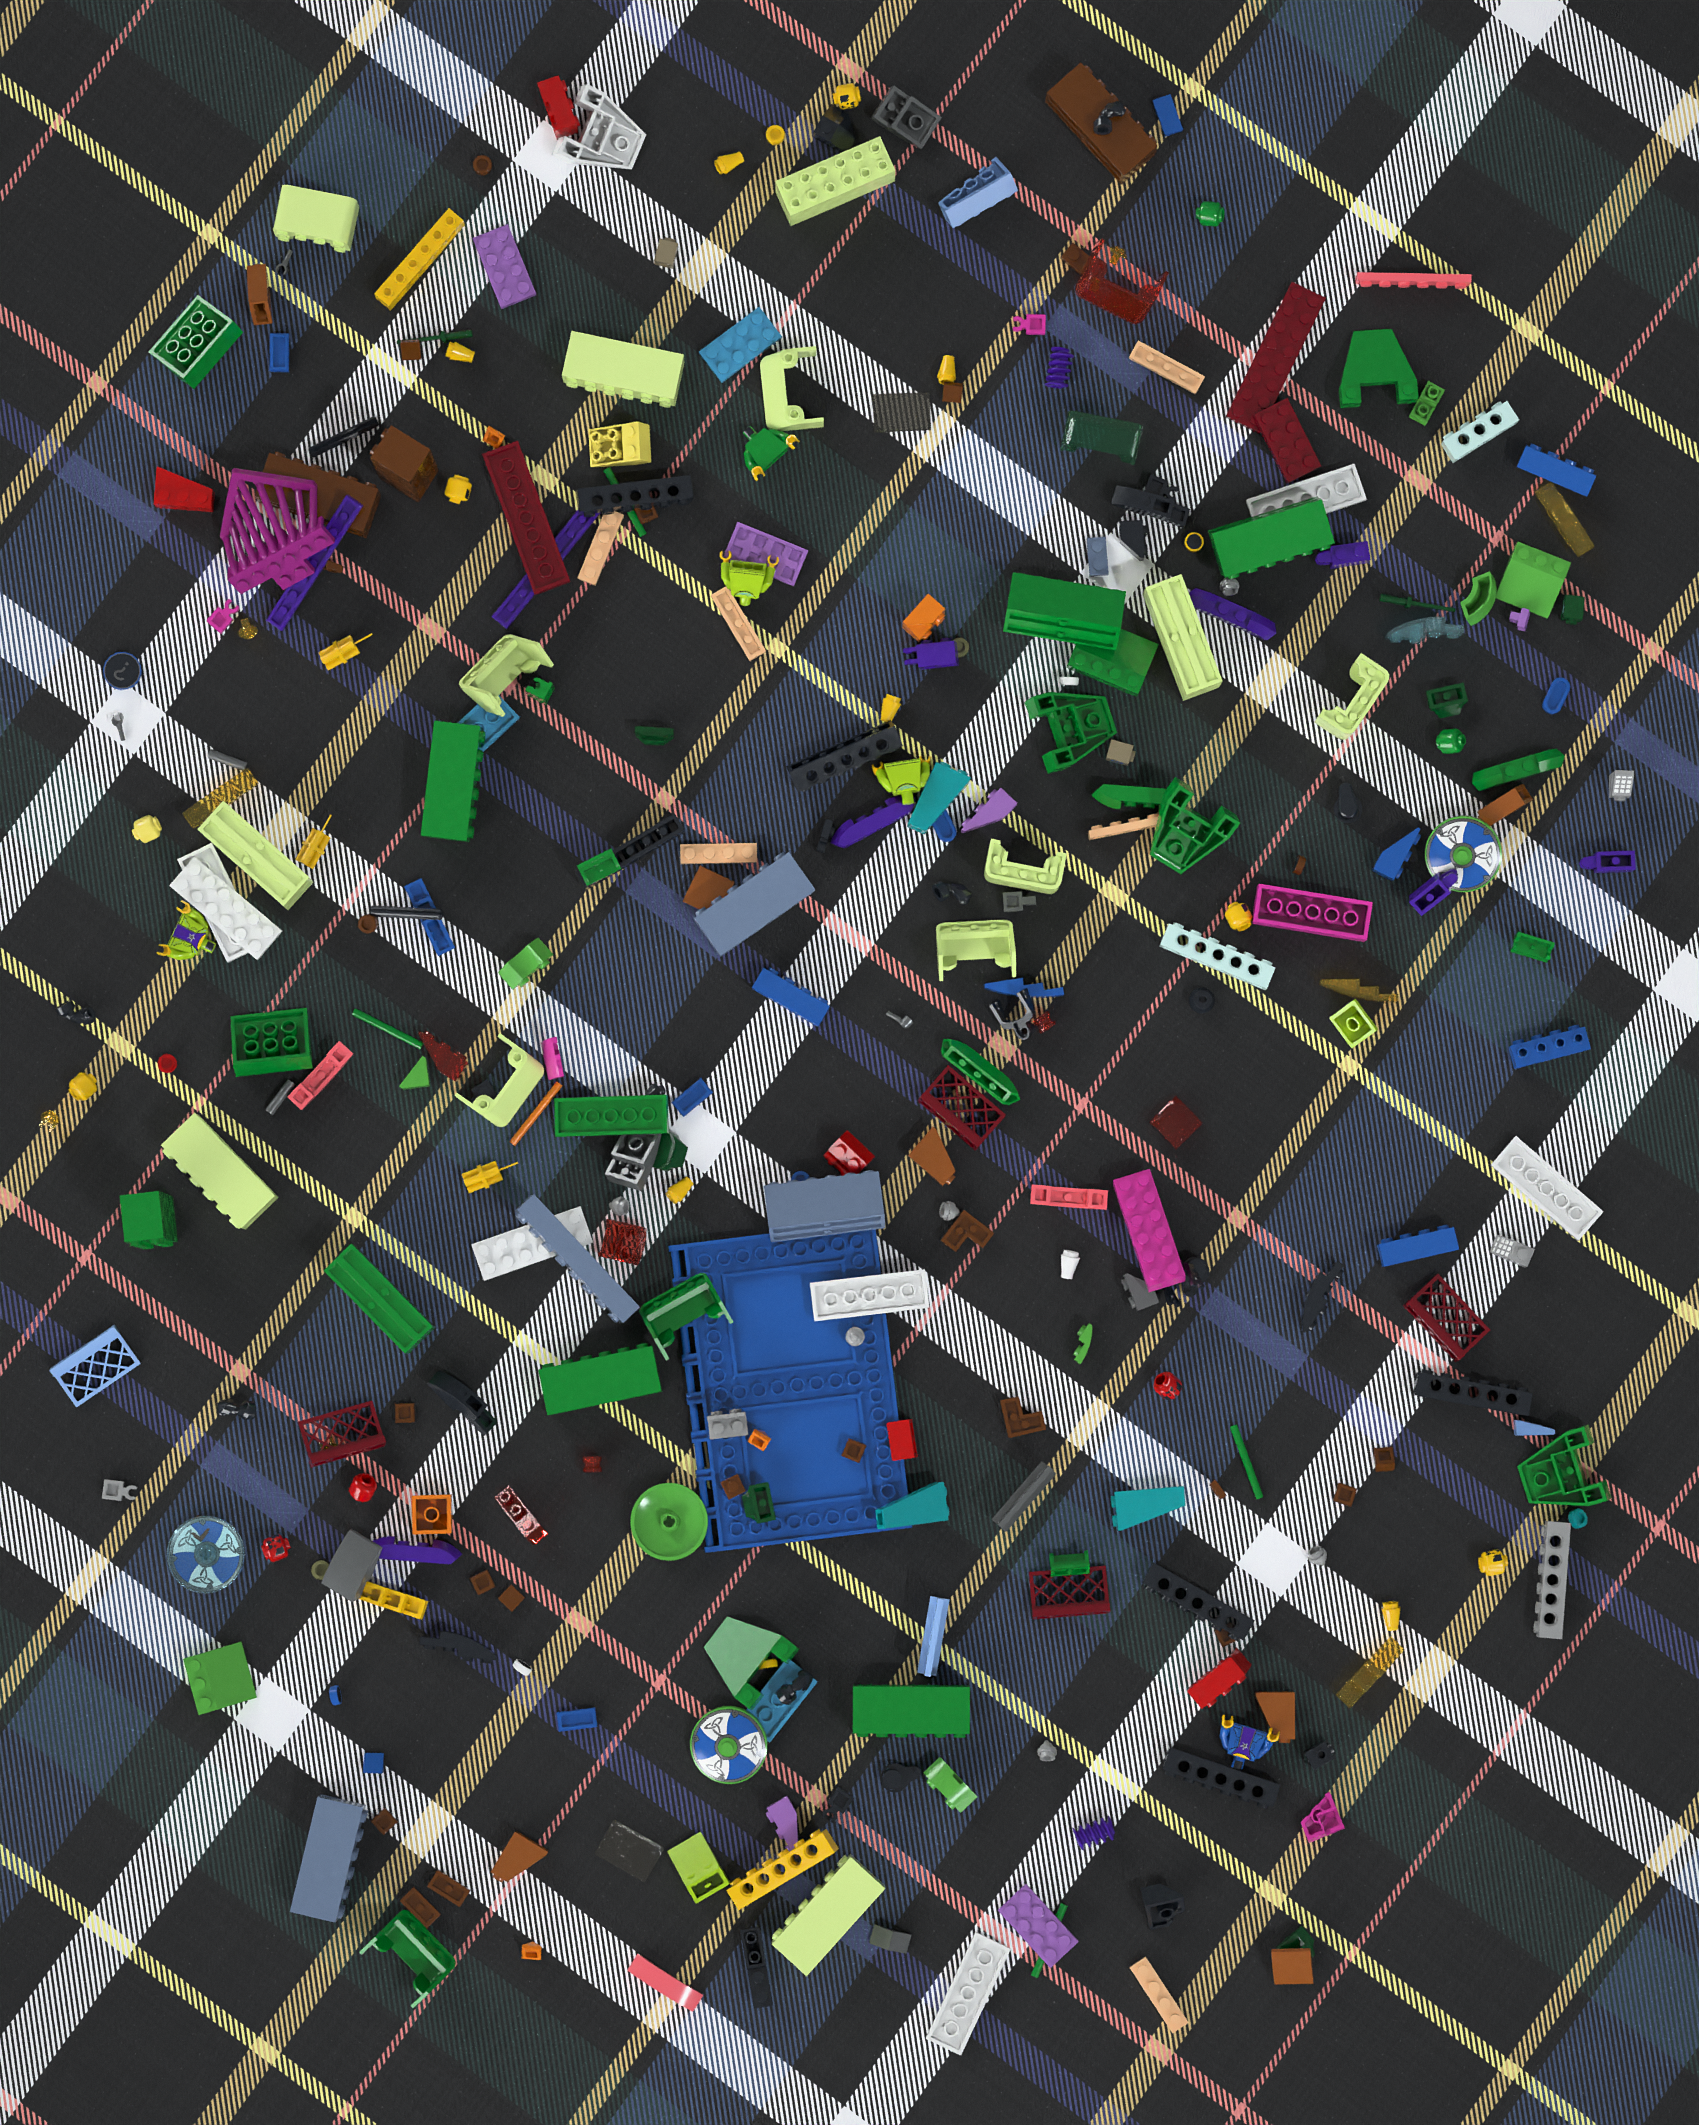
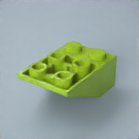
M701 1832L667 1851L696 1904L730 1884Z

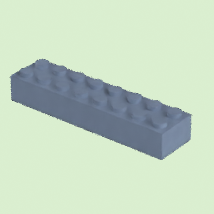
M534 1194L515 1210L517 1213L515 1217L522 1224L527 1223L530 1227L528 1231L535 1238L540 1237L542 1239V1246L548 1252L553 1251L557 1255L555 1260L562 1267L566 1265L570 1269L569 1275L575 1281L579 1279L583 1283L581 1286L588 1295L593 1294L596 1297L594 1301L600 1308H606L609 1311L607 1315L615 1323H624L640 1308Z

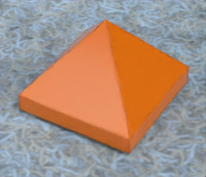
M488 426L483 441L497 449L501 447L505 435Z
M754 1429L747 1442L764 1451L771 1438L764 1431Z
M535 1942L523 1944L522 1958L541 1960L542 1946Z

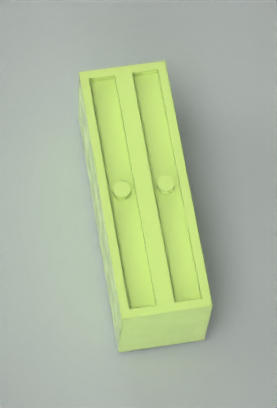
M879 136L775 181V192L790 226H793L895 182V168Z
M571 331L562 378L566 386L571 388L581 386L590 392L600 390L604 391L603 394L614 396L619 394L624 399L633 400V398H638L643 403L652 404V402H657L662 407L670 408V406H675L685 363L684 354Z
M1180 574L1145 587L1143 598L1183 701L1219 688L1222 678L1182 575Z
M224 801L198 828L209 841L287 910L293 906L313 883L309 876Z
M196 1113L190 1116L161 1144L164 1148L162 1152L169 1159H175L178 1162L176 1166L180 1171L185 1174L188 1172L191 1176L189 1180L196 1187L201 1186L204 1189L202 1193L209 1200H215L218 1203L216 1208L223 1215L228 1214L231 1217L229 1221L238 1229L243 1228L246 1230L279 1198Z
M851 1854L848 1857L844 1855L838 1861L839 1867L835 1871L831 1869L824 1877L825 1882L823 1885L818 1884L811 1892L812 1897L809 1900L805 1898L798 1906L799 1911L796 1915L792 1913L785 1921L786 1926L783 1929L779 1927L772 1935V1945L806 1976L885 1890V1885Z

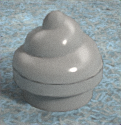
M1225 577L1220 584V590L1223 594L1231 596L1238 592V581L1234 578L1228 579Z
M617 1197L609 1203V1208L617 1216L626 1215L629 1211V1201L625 1200L624 1197Z
M948 1201L941 1204L939 1214L940 1217L948 1221L954 1219L960 1212L954 1202Z
M852 1327L846 1332V1341L851 1346H859L863 1343L865 1334L859 1327Z
M1321 1546L1311 1548L1308 1551L1310 1563L1325 1565L1327 1558L1326 1550L1321 1548Z
M1048 1740L1044 1741L1038 1749L1040 1760H1055L1057 1755L1056 1747Z

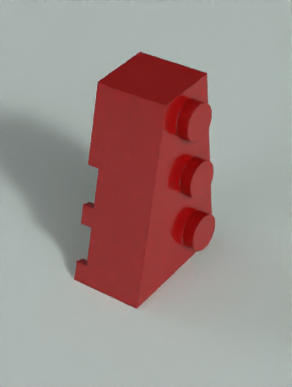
M558 75L538 82V89L556 139L577 134L580 123L577 115L574 116L572 112L574 106L571 98L566 96L565 91L568 90L565 81H561Z
M157 466L154 505L156 508L214 511L215 493L213 489Z
M1237 1647L1227 1658L1218 1662V1665L1205 1673L1187 1690L1201 1709L1206 1705L1208 1708L1217 1702L1216 1697L1220 1694L1225 1696L1232 1690L1230 1686L1235 1682L1240 1684L1247 1678L1245 1675L1251 1664Z

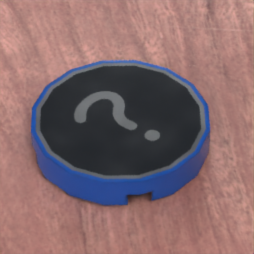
M117 652L106 660L103 673L107 683L114 689L128 690L135 687L140 681L142 669L138 659L132 654Z

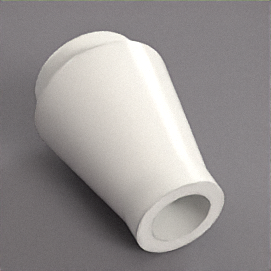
M1064 1250L1063 1254H1061L1062 1278L1072 1279L1080 1259L1078 1252Z

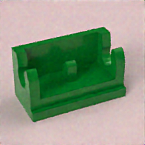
M534 678V681L538 682L535 683L536 689L527 686L526 694L546 705L555 689L554 685L550 681L548 683L540 678Z
M612 849L577 865L587 886L621 870Z
M1517 932L1510 952L1547 963L1551 958L1550 954L1555 943Z
M1088 1550L1080 1554L1053 1556V1553H1049L1051 1577L1089 1574L1090 1572Z

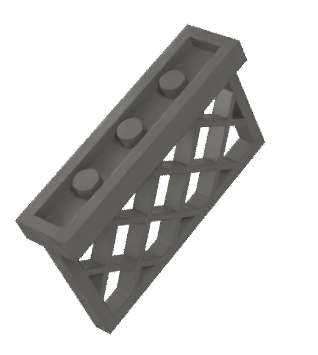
M1041 1461L991 1520L1007 1532L1056 1475L1053 1469Z

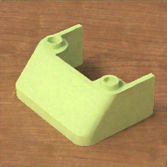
M816 346L785 349L765 356L761 360L760 370L765 419L768 429L789 431L824 427L823 418L804 419V412L799 406L787 405L784 369L793 368L797 364L798 358L816 356Z
M510 634L502 637L459 681V685L486 712L503 717L505 713L500 707L502 701L499 697L501 692L521 672L533 673L540 664L552 667L554 664L540 643Z
M1008 920L947 922L937 925L939 981H943V970L955 968L957 960L995 958V963L1000 967L1006 968L1011 966L1012 977H1016V949L1012 922Z
M499 1033L498 1038L512 1047L508 1054V1061L516 1068L515 1072L494 1100L487 1095H481L472 1104L458 1093L455 1094V1097L495 1126L505 1127L543 1077L544 1067L531 1055Z

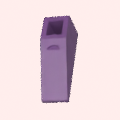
M1002 788L998 791L994 789L987 797L989 801L985 805L981 803L974 812L976 814L972 819L968 817L961 824L963 826L961 832L966 833L1005 819L1017 806V802Z
M786 1795L769 1805L766 1815L771 1823H776L778 1828L775 1831L781 1840L785 1839L788 1844L785 1848L790 1851L795 1848L794 1844L798 1842L797 1811ZM794 1854L796 1859L799 1858V1855Z

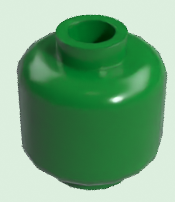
M1203 201L1200 207L1196 209V219H1199L1200 224L1203 226L1217 227L1220 222L1224 221L1225 210L1219 202Z
M1456 728L1444 729L1436 737L1437 748L1444 754L1459 753L1466 744L1465 735Z

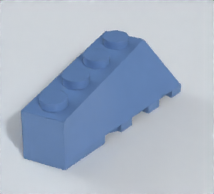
M997 157L991 160L992 164L989 167H982L979 170V175L975 178H968L961 189L956 188L938 202L946 221L952 228L962 225L968 219L979 215L980 212L993 207L999 201L1010 197L1018 191L1011 173Z

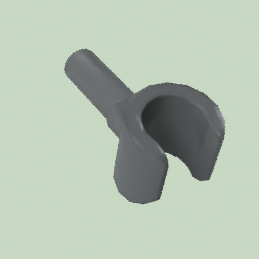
M288 250L282 264L276 266L277 273L282 266L285 267L283 275L288 273L287 265L292 255V250Z
M120 713V721H117L113 714L112 724L117 727L121 741H124L125 736L122 729L124 716Z
M890 1011L886 1013L887 1016L899 1022L905 1029L913 1024L907 1015L901 1019Z

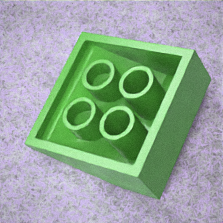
M1517 542L1497 589L1496 599L1521 609H1529L1531 613L1548 619L1571 562Z
M242 1642L183 1659L198 1715L257 1698Z

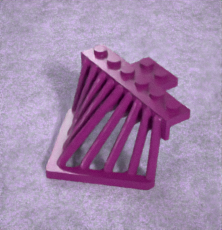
M238 468L232 469L220 538L223 540L230 566L228 567L227 580L240 594L270 578H273L283 590L315 573V568L306 558L335 543V538L323 525L324 518L322 516L317 518V484L314 480ZM245 481L253 482L257 487L277 539L267 529ZM264 484L273 485L275 488L287 533L279 524ZM283 487L292 488L294 491L299 529L292 522ZM302 490L310 491L308 524L305 520ZM242 495H243V497H244V499H245V501H246V503H247V505H248V507H249V509H250V511H251V513H252V515H253V518H254V520H255V522H256V524H257V526H258V528H259V530H260V532H261V534H262V536H263L265 542L260 538V536H259V534H258V532H257V529H256V527H255V525H254V523H253V521H252V518H251V516H250V514H249V512H248V510H247V507H246V505H245V503H244V501H243V499H242ZM240 513L245 521V524L250 532V535L255 543L257 550L251 544L250 538L248 536ZM230 534L235 546L239 562L235 559L234 551L230 540ZM239 534L241 536L248 556L244 553Z

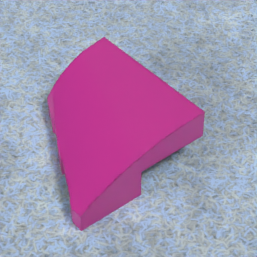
M557 1037L541 1042L548 1080L564 1077Z
M1330 1792L1326 1793L1319 1804L1312 1809V1812L1301 1821L1309 1843L1345 1829Z

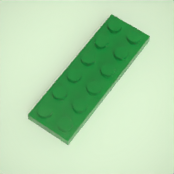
M668 1095L554 1098L555 1137L669 1133Z

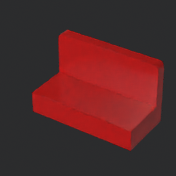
M912 1419L888 1422L887 1431L892 1460L918 1457Z

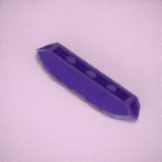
M1198 588L1189 592L1195 610L1263 640H1268L1276 634L1274 622L1251 610Z
M902 796L892 797L885 800L886 808L883 806L873 810L874 814L871 816L863 815L856 819L857 823L855 824L851 819L847 820L837 829L830 843L845 849L912 813L916 797H913L914 803L910 805H903Z
M395 1536L373 1540L374 1543L383 1547L379 1559L452 1564L462 1555L454 1546L440 1540L433 1539L432 1547H429V1543L418 1542L417 1546L410 1545V1541H398V1544H395Z

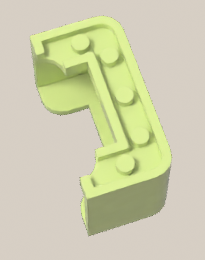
M282 185L273 231L278 240L289 242V239H293L295 236V239L300 241L311 239L316 244L324 245L325 242L330 243L335 251L345 253V250H351L359 205L357 200L351 197L291 185Z
M1362 653L1349 671L1351 679L1361 685L1346 710L1344 711L1338 706L1332 710L1323 709L1314 722L1341 740L1348 739L1354 733L1389 680L1388 671Z
M991 839L984 877L988 882L1053 894L1061 884L1067 853L1057 852L1056 856H1051L1045 860L1043 868L1008 862V852L1000 845V840Z

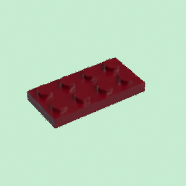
M1288 398L1253 415L1286 483L1321 466Z

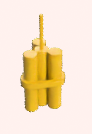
M372 633L355 643L351 635L338 642L334 641L331 646L318 652L322 663L325 664L328 670L341 663H347L348 659L360 653L355 644L370 637Z
M331 814L321 831L312 828L307 839L303 840V846L295 858L296 861L314 869L320 856L324 855V849L330 840V837L325 835L323 831L332 816Z
M493 1161L483 1166L480 1164L477 1168L462 1173L468 1192L471 1193L484 1187L487 1189L489 1185L502 1181L503 1178L500 1171L516 1165L518 1162L499 1169L497 1162Z

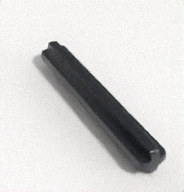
M373 416L309 447L308 451L311 457L314 458L378 427L379 423L376 417Z
M375 905L370 908V914L375 917L442 920L443 918L442 909Z

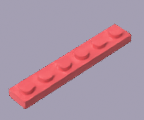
M1357 272L1356 284H1360L1361 287L1379 284V287L1398 285L1400 288H1407L1410 285H1417L1418 288H1428L1429 285H1436V288L1455 286L1457 289H1464L1471 284L1472 274Z

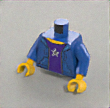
M1222 1715L1219 1736L1223 1748L1227 1750L1226 1753L1234 1755L1231 1767L1242 1770L1245 1759L1250 1761L1260 1759L1270 1750L1273 1743L1278 1740L1280 1731H1278V1734L1273 1735L1271 1733L1273 1728H1270L1267 1735L1264 1731L1234 1723L1233 1716H1231L1230 1720H1225V1715Z

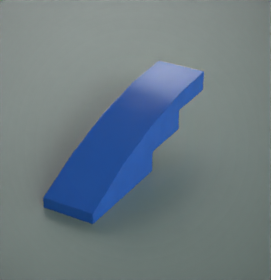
M422 878L404 886L415 908L436 909ZM420 919L438 956L455 948L442 920Z
M1023 978L984 984V989L1010 996L1018 997L1016 993L1026 988L1030 998L1064 996L1063 987L1044 990L1043 982L1024 985Z

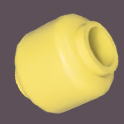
M146 815L134 822L132 833L136 840L140 839L143 843H147L160 836L162 827L156 817Z

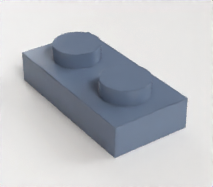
M1106 537L1087 538L1089 577L1108 576Z

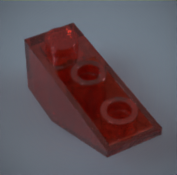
M419 1031L418 1034L439 1072L457 1083L469 1065L466 1061L467 1057L460 1052L454 1054L450 1051L451 1047L443 1041L440 1044L434 1041L435 1036L425 1031L422 1033Z
M507 1486L494 1497L532 1545L548 1534L510 1486Z

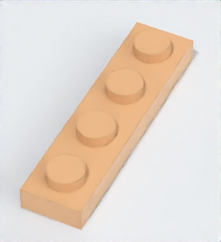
M1140 341L1136 343L1129 356V359L1194 394L1197 393L1205 376Z
M614 511V514L603 515L578 575L579 580L596 586L624 518L623 514Z
M724 587L712 594L711 598L749 661L765 653L764 646L734 596L731 595V591Z
M1159 814L1148 815V819L1140 820V817L1129 819V823L1121 824V821L1112 822L1109 827L1104 828L1102 825L1093 826L1088 831V838L1093 840L1156 827Z
M757 843L680 844L681 864L757 863Z
M1146 1956L1130 1966L1131 1971L1172 2033L1189 2023Z

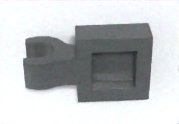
M1022 891L1003 893L1004 913L1023 911V905H1036V896L1022 897Z

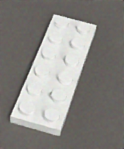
M1355 464L1247 499L1246 503L1251 517L1317 496L1322 499L1327 514L1366 501L1367 498Z
M213 843L177 859L183 870L193 857L197 858L235 890ZM205 916L227 963L248 953Z
M195 857L169 885L257 960L282 933L280 928Z
M1517 1136L1511 1140L1490 1165L1577 1241L1580 1240L1604 1212Z
M581 1206L554 1215L582 1246L593 1243ZM528 1225L471 1244L484 1281L557 1255L553 1251L548 1252L542 1246V1239L540 1237L535 1238L528 1231L530 1229Z
M925 1269L810 1283L814 1321L929 1308Z
M975 1932L926 2036L927 2040L954 2053L962 2054L1011 1948Z

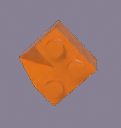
M927 594L903 621L902 628L918 642L922 639L925 641L932 634L930 630L935 625L938 627L944 621L945 608L931 595Z
M452 1494L412 1496L413 1535L452 1533Z

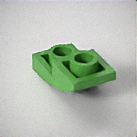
M1428 381L1409 418L1425 426L1445 390Z
M1089 1323L1087 1326L1082 1325L1077 1333L1080 1336L1078 1340L1084 1344L1083 1346L1079 1345L1073 1353L1076 1356L1074 1361L1079 1364L1085 1358L1091 1342L1092 1325Z

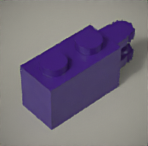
M1368 541L1331 546L1328 551L1318 553L1315 562L1318 565L1330 564L1331 569L1367 564L1371 560Z
M951 638L940 639V642L933 643V640L921 641V644L916 645L917 647L903 649V653H917L918 657L917 659L905 660L904 665L918 664L921 670L959 666L957 643L952 641Z
M1635 851L1595 852L1593 856L1583 857L1579 862V866L1584 870L1594 869V873L1633 872L1636 870Z
M1449 869V871L1442 875L1438 872L1409 895V903L1421 916L1451 893V886L1458 881L1457 870Z

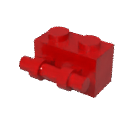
M848 1130L823 1155L828 1160V1164L833 1165L841 1172V1176H844L846 1173L859 1174L875 1157Z

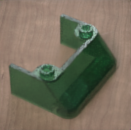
M1068 411L1060 450L1075 452L1076 449L1085 448L1115 454L1121 458V462L1134 465L1143 426L1133 422L1077 411Z

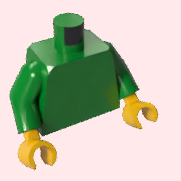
M750 426L743 432V435L749 440L745 445L744 451L745 465L752 473L754 479L758 481L757 475L763 474L765 476L764 472L788 451V445L791 449H795L792 443L795 441L799 443L800 441L795 435H789L783 431L763 428L757 433Z

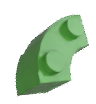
M1490 571L1472 578L1473 587L1471 593L1460 602L1465 618L1470 626L1481 621L1489 613L1495 602L1497 587L1495 578Z
M537 938L508 961L498 974L512 990L517 986L522 988L530 981L528 978L539 968L543 970L550 963L549 959L553 956V953Z
M941 1757L923 1772L928 1778L926 1782L933 1790L937 1788L947 1798L945 1803L952 1810L956 1808L961 1813L977 1798L976 1794Z

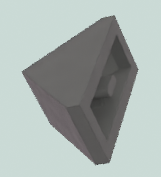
M874 1924L869 1943L889 1951L907 1953L912 1934Z

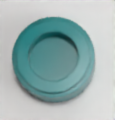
M1577 1508L1569 1512L1568 1519L1572 1527L1579 1529L1587 1524V1515L1582 1509Z

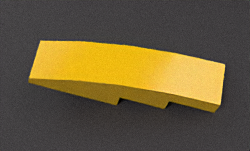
M369 1581L366 1582L360 1600L421 1620L428 1604L426 1600Z

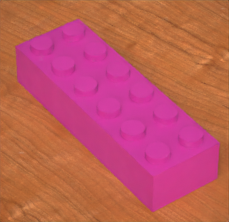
M1258 884L1251 924L1365 942L1368 936L1373 902Z
M1150 1169L1113 1180V1187L1148 1292L1184 1282L1185 1273Z

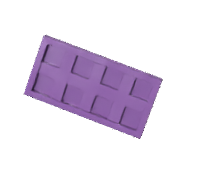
M508 224L473 238L501 309L536 295Z
M737 522L723 557L728 558L730 550L732 552L730 561L765 563L767 567L769 566L767 563L769 555H771L769 561L772 564L776 563L778 557L779 562L774 566V579L794 586L808 550Z
M1027 1884L998 1909V1912L1050 1968L1079 1942Z

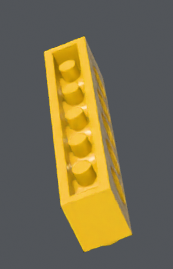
M448 208L374 293L376 299L391 311L465 226L463 219Z
M819 1829L809 1835L811 1838L807 1841L801 1839L794 1844L795 1848L789 1851L786 1848L777 1854L779 1856L777 1859L772 1860L770 1858L762 1863V1868L758 1870L753 1868L745 1873L747 1877L742 1880L738 1877L730 1882L731 1886L726 1891L737 1909H742L835 1853L839 1848L828 1830L825 1829L822 1832ZM815 1845L817 1853L812 1852L809 1846ZM793 1855H799L801 1862H796ZM777 1865H784L785 1872H781ZM762 1873L769 1876V1881L762 1879ZM746 1883H750L753 1886V1891H749L746 1888Z

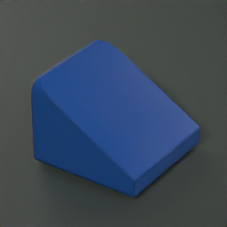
M364 1753L363 1773L382 1774L384 1771V1753Z

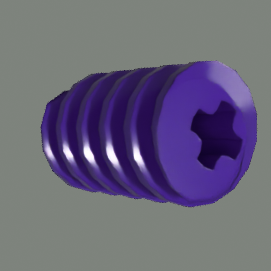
M1051 347L1053 353L1050 354V359L1052 361L1048 363L1051 368L1047 369L1049 375L1045 379L1049 383H1045V386L1057 389L1066 388L1069 385L1064 383V381L1070 380V377L1066 376L1065 373H1071V370L1066 367L1073 364L1068 361V358H1074V355L1069 353V349Z
M1110 1816L1107 1817V1822L1100 1818V1824L1094 1820L1093 1827L1089 1823H1085V1829L1079 1825L1078 1832L1072 1828L1077 1844L1082 1850H1084L1085 1843L1089 1848L1092 1847V1841L1099 1845L1100 1838L1104 1843L1107 1841V1836L1114 1840L1115 1831Z

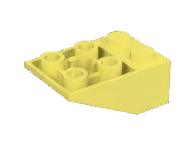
M632 422L588 429L590 467L651 463L650 429L648 424Z

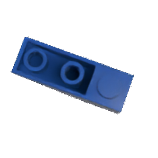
M1420 828L1415 829L1383 851L1372 871L1390 881H1393L1395 878L1398 879L1403 871V868H1401L1403 861L1407 862L1412 854L1409 851L1412 844L1416 845L1421 837L1418 834Z

